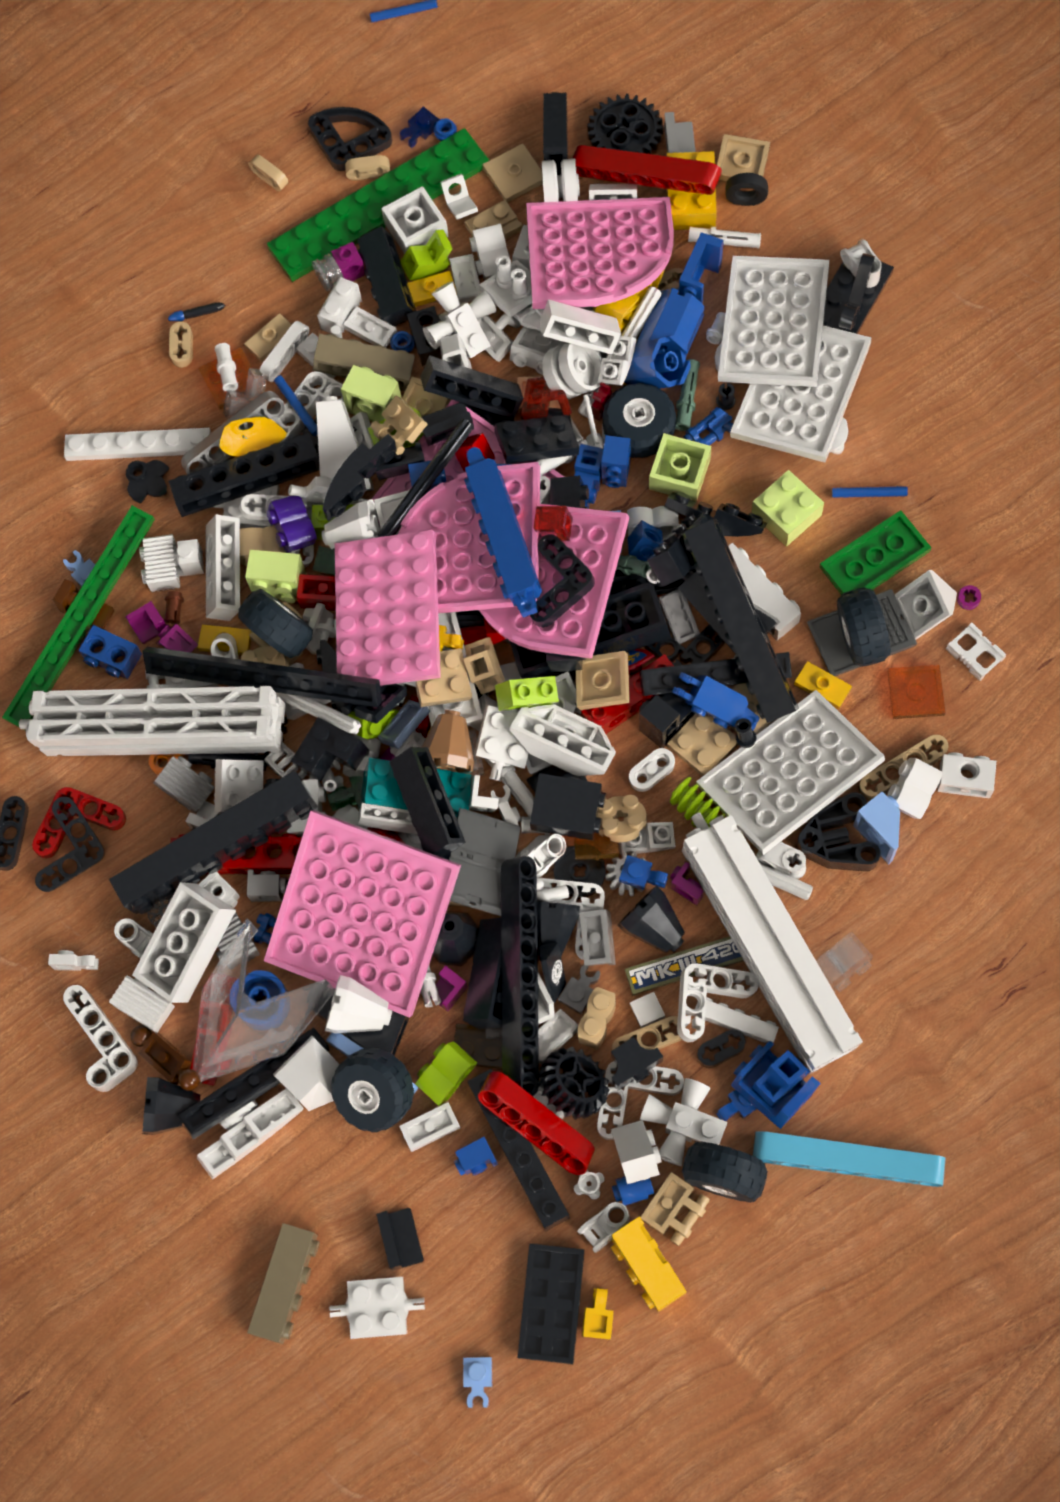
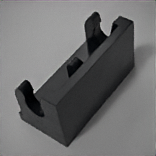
M416 442L415 446L404 448L405 450L401 455L395 453V456L389 462L382 463L376 470L378 480L409 473L408 464L425 462L420 442Z

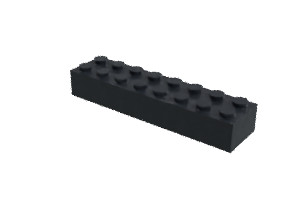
M293 771L110 878L109 881L125 908L135 914L147 913L154 908L153 904L162 899L163 901L171 899L180 882L198 883L200 881L199 877L208 872L212 874L219 871L223 867L222 864L226 861L241 858L246 854L245 850L250 847H259L269 840L268 837L276 832L280 834L292 827L291 823L298 819H307L310 811L317 809L318 806L303 780L296 771Z

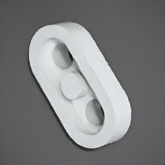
M659 748L635 765L629 773L631 787L636 791L645 792L669 775L675 766L673 753L668 749ZM662 760L667 764L664 767H660L657 763ZM640 776H644L647 780L644 783H640L637 779Z

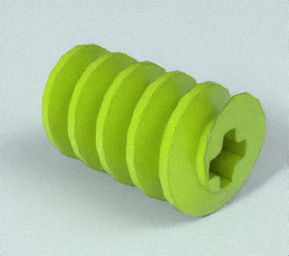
M687 777L672 792L670 804L673 806L678 804L677 811L679 813L685 812L684 817L686 820H691L693 815L700 812L708 827H710L709 823L719 817L718 812L721 807L717 806L712 809L710 807L713 802L712 798L704 802L703 798L706 792L703 791L696 794L699 785L695 784L689 787L688 785L692 778ZM692 820V823H691L692 826H693V827H696V825L694 824V822H693V820Z

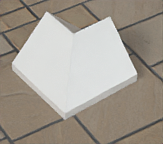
M928 570L894 595L915 639H918L953 615L957 592L933 570Z
M311 1036L273 1075L308 1111H311L333 1101L331 1081L335 1070L340 1064Z

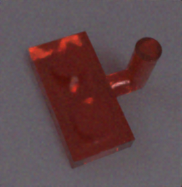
M544 377L527 379L521 410L523 419L547 417L550 401L558 400L563 415H570L572 409L565 391H551Z

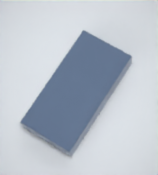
M409 700L380 733L378 739L383 744L399 749L429 714L430 710L427 706L420 707L418 702Z

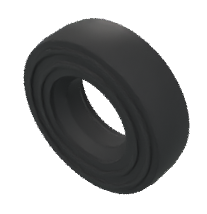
M755 173L736 174L726 182V198L735 205H758L764 202L768 196V182L763 176ZM751 188V189H754V190H752V191H742V190H739V189Z

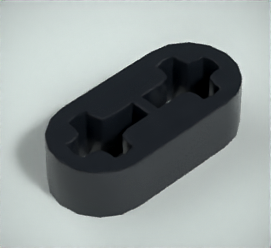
M732 1029L703 1043L698 1049V1062L705 1068H713L739 1055L745 1048L746 1040L744 1035L740 1031ZM732 1036L733 1039L739 1038L738 1049H734L733 1046L726 1049L723 1048L729 1042L728 1037ZM708 1048L712 1052L719 1048L720 1052L714 1055V1061H710L708 1058H702L705 1055V1049Z

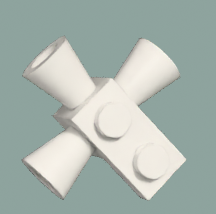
M453 281L444 284L431 293L445 309V312L439 315L441 322L423 328L425 338L434 349L440 346L441 338L455 334L462 338L468 358L474 357L491 346L477 321L478 318L496 312V306L487 292L482 291L470 304H459Z
M685 1078L681 1104L675 1102L673 1109L649 1094L640 1120L667 1125L665 1133L669 1134L659 1150L662 1160L682 1166L686 1141L691 1143L694 1140L697 1142L720 1144L727 1122L697 1111L710 1090V1087Z

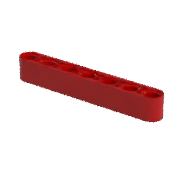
M585 145L577 146L573 158H575L576 174L579 177L705 195L714 193L722 173V169L711 162Z

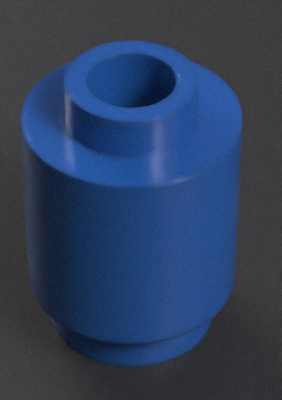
M624 1176L615 1179L616 1185L611 1186L616 1202L621 1201L624 1206L648 1199V1195L654 1194L650 1178L627 1184Z

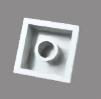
M423 186L382 208L385 225L404 254L410 246L426 245L435 230H444L446 236L449 237L446 220Z

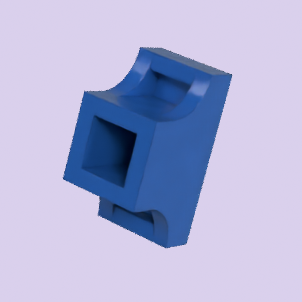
M787 1050L769 1066L752 1088L772 1107L807 1077L810 1071L792 1052Z

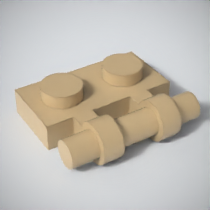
M396 395L381 414L386 419L384 423L380 424L378 421H374L371 424V429L379 440L389 434L395 440L396 454L401 455L405 450L402 446L403 443L407 440L413 444L428 424L402 398ZM396 429L395 435H391L392 431Z
M671 1172L642 1214L641 1219L662 1235L669 1226L673 1228L675 1233L670 1241L680 1246L684 1238L688 1239L692 1233L690 1229L698 1217L702 1218L706 1212L704 1208L710 1199L700 1194L696 1202L691 1200L689 1196L694 1187ZM682 1206H685L690 1211L684 1220L679 1222L675 1217Z

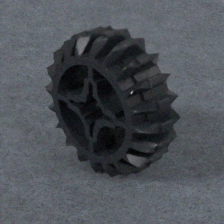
M572 1046L567 1050L563 1047L554 1053L552 1052L542 1063L538 1077L541 1079L538 1086L544 1089L541 1096L548 1097L549 1099L547 1105L553 1104L556 1107L555 1113L563 1111L565 1118L572 1115L574 1120L581 1117L585 1119L596 1114L601 1109L600 1107L605 1104L606 1096L610 1091L606 1086L609 1080L603 1077L606 1070H601L598 1067L600 1061L594 1062L591 1059L592 1054L584 1055L583 1049L576 1051ZM559 1069H563L562 1074H559ZM585 1092H588V1098H585Z

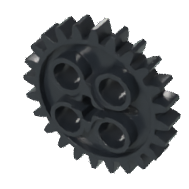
M617 94L615 101L608 97V104L600 102V109L594 108L593 115L589 116V124H587L588 140L591 141L592 147L651 154V149L657 150L658 143L662 141L663 119L659 117V110L654 111L653 103L647 106L646 98L639 102L638 95H635L633 100L629 98V94H626L624 99H621L619 94Z

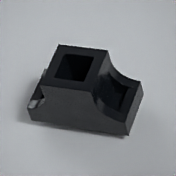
M632 1037L611 1051V1057L618 1067L615 1075L612 1077V1083L619 1091L634 1080L636 1083L641 1082L650 1075L649 1070L663 1062V1055L658 1048L649 1050L641 1047L636 1039Z

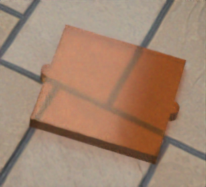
M594 833L593 841L574 838L575 860L619 858L618 842L610 841V837L604 834L602 837L598 833Z

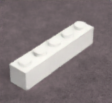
M366 803L361 804L358 826L417 834L408 810Z
M706 997L705 1021L729 1030H738L743 1035L766 1044L769 1041L774 1042L779 1028L776 1026V1023L772 1021L764 1022L756 1015L748 1016L740 1009H730L728 1005L714 1003L712 999Z

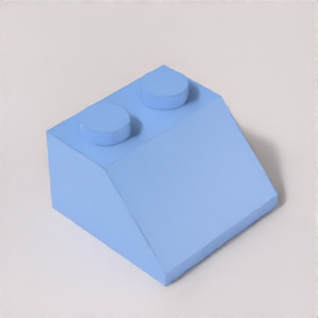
M882 791L858 810L853 826L867 842H873L879 847L880 856L889 865L893 861L899 845L900 810L898 809L897 801L890 795L886 796Z

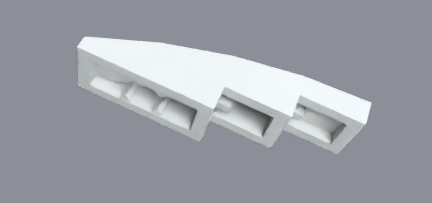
M284 1089L243 1117L242 1122L221 1135L220 1140L199 1153L197 1159L213 1180L275 1134L303 1111L304 1108L287 1089Z

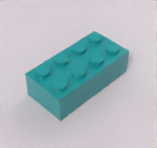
M369 757L363 773L360 807L362 803L408 810L402 799L398 783L393 776L389 761ZM437 769L457 819L459 808L469 810L472 775Z

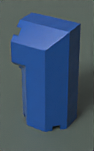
M674 288L661 290V296L646 320L636 342L632 362L624 380L627 385L644 383L662 389L684 384L691 368L690 360L686 361V356L704 318L703 312L705 306L692 294L685 293L684 296L678 295L679 290Z

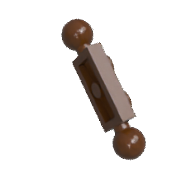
M143 1025L137 1026L132 1030L131 1041L136 1046L142 1047L139 1054L170 1083L177 1085L179 1082L180 1087L186 1091L195 1090L199 1086V1074L193 1069H188L192 1062L158 1032H151L148 1027Z

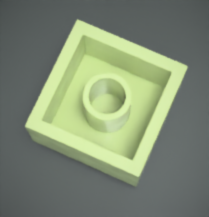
M353 365L341 388L347 412L353 415L359 412L367 413L371 422H380L385 419L381 415L396 395L401 398L398 381L389 375L382 376L374 373L373 370L364 366L358 367Z
M664 433L649 475V490L670 495L672 492H682L689 495L690 500L697 502L711 460V446Z
M788 470L753 501L752 513L761 516L763 521L767 523L766 528L787 547L822 516L824 502Z
M250 550L245 578L251 592L263 589L283 602L294 603L298 601L299 575H307L300 554Z

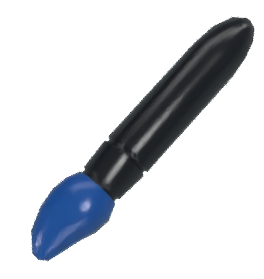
M217 302L185 311H175L169 315L168 320L180 322L185 319L215 313L224 309L225 304Z

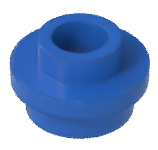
M447 118L440 119L434 127V135L440 141L457 132L455 123Z
M405 331L395 333L390 342L392 350L395 351L404 350L410 353L415 346L413 336ZM400 343H407L404 346H399Z

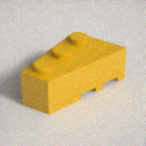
M665 270L641 291L622 300L593 307V311L617 318L621 332L628 325L649 287L652 286L658 289Z
M639 1216L611 1235L614 1245L610 1248L619 1261L624 1259L629 1266L626 1273L633 1284L640 1283L645 1291L641 1296L651 1310L655 1307L660 1312L685 1295L687 1291L669 1262L662 1255L654 1238H651L643 1225L644 1222Z

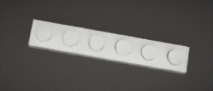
M210 428L70 434L65 435L64 457L66 461L185 455L210 435L211 430Z

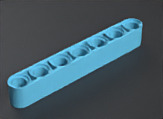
M764 1131L755 1132L753 1156L768 1164L933 1187H942L944 1182L946 1158L937 1155Z

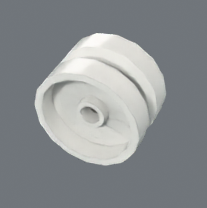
M575 158L562 160V175H557L554 160L542 161L544 202H559V198H563V201H578L580 196L579 176L576 174Z
M566 342L546 352L542 363L543 375L548 387L556 396L569 400L599 388L600 383L598 381L602 358L597 350Z

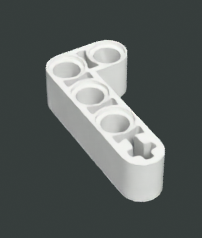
M318 371L309 373L294 392L302 404H308L304 408L312 418L317 413L316 402H322L323 397L341 396L338 401L344 402L341 392L343 385ZM316 385H322V386L319 387V388H316V389L313 388V387L316 386ZM287 402L284 414L275 421L287 434L281 442L301 435V431L305 427L290 403ZM289 422H294L291 426H285Z
M72 985L64 992L63 1000L103 1056L88 1069L86 1080L97 1091L107 1092L136 1070L138 1060L92 995L82 986ZM78 995H80V999L86 1007L82 1008L76 1003ZM94 1014H98V1021L94 1025L89 1026V1018ZM108 1035H113V1042L108 1046H103L104 1038ZM127 1055L128 1063L123 1067H118L120 1057ZM101 1072H106L105 1081L101 1084H96L97 1075Z

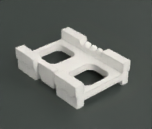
M971 622L964 631L947 645L946 650L956 660L960 657V661H963L964 665L967 664V668L970 667L969 672L981 681L991 669L1005 659L1006 654L996 644L992 645L985 636L983 637V632ZM965 634H969L977 642L969 651H965L957 643ZM984 651L989 652L995 658V662L988 668H983L976 661V658Z

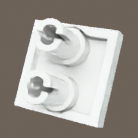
M503 255L495 260L497 273L479 286L480 292H487L494 304L511 318L532 303L530 270L518 260L511 263V260Z
M216 759L215 812H224L263 789L264 761Z

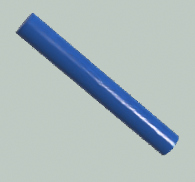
M426 0L369 14L371 23L438 8L436 0Z
M281 375L277 376L274 379L275 384L312 436H317V424Z
M907 486L832 488V498L898 497L908 495Z

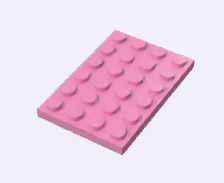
M433 530L335 543L337 673L380 679V685L441 678L436 533Z

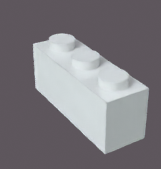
M549 299L540 318L543 336L608 354L613 353L621 335L617 318Z

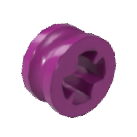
M973 585L964 586L957 597L959 606L965 610L975 609L980 603L981 592ZM966 593L968 595L972 593L975 602L972 603V600H970V603L965 602V595L963 594Z

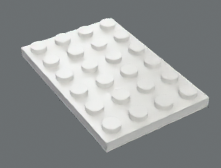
M733 256L718 382L817 387L829 260Z
M823 325L817 387L750 383L731 429V438L825 463L871 345V337Z
M817 690L798 703L799 709L778 718L757 734L756 742L752 747H740L696 781L699 785L698 788L702 792L705 791L706 796L709 799L712 798L716 806L721 807L720 810L726 817L732 815L737 828L763 855L885 761L884 755Z

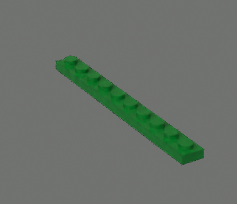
M133 505L130 507L2 716L5 721L20 728V719H33L34 715H31L29 712V703L32 700L33 691H44L47 693L52 690L155 519L152 515Z

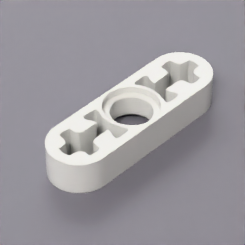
M295 321L261 365L259 375L262 378L273 382L296 354V347L308 337L309 327L299 321Z

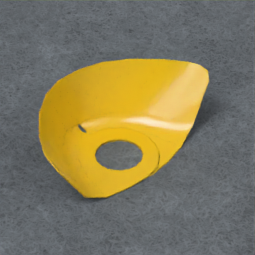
M244 418L232 421L224 427L219 446L223 452L231 456L240 457L248 452L269 447L274 443H280L287 434L284 429L269 418ZM245 422L253 423V426L249 429H238Z

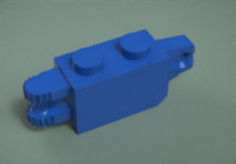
M681 672L679 678L693 687L690 693L685 692V690L679 687H674L672 693L686 700L685 703L692 706V712L702 717L708 714L714 718L713 723L725 729L728 726L736 727L735 723L737 720L745 718L750 720L752 731L755 729L760 717L747 708L748 701L745 696L708 676L699 675L695 679Z

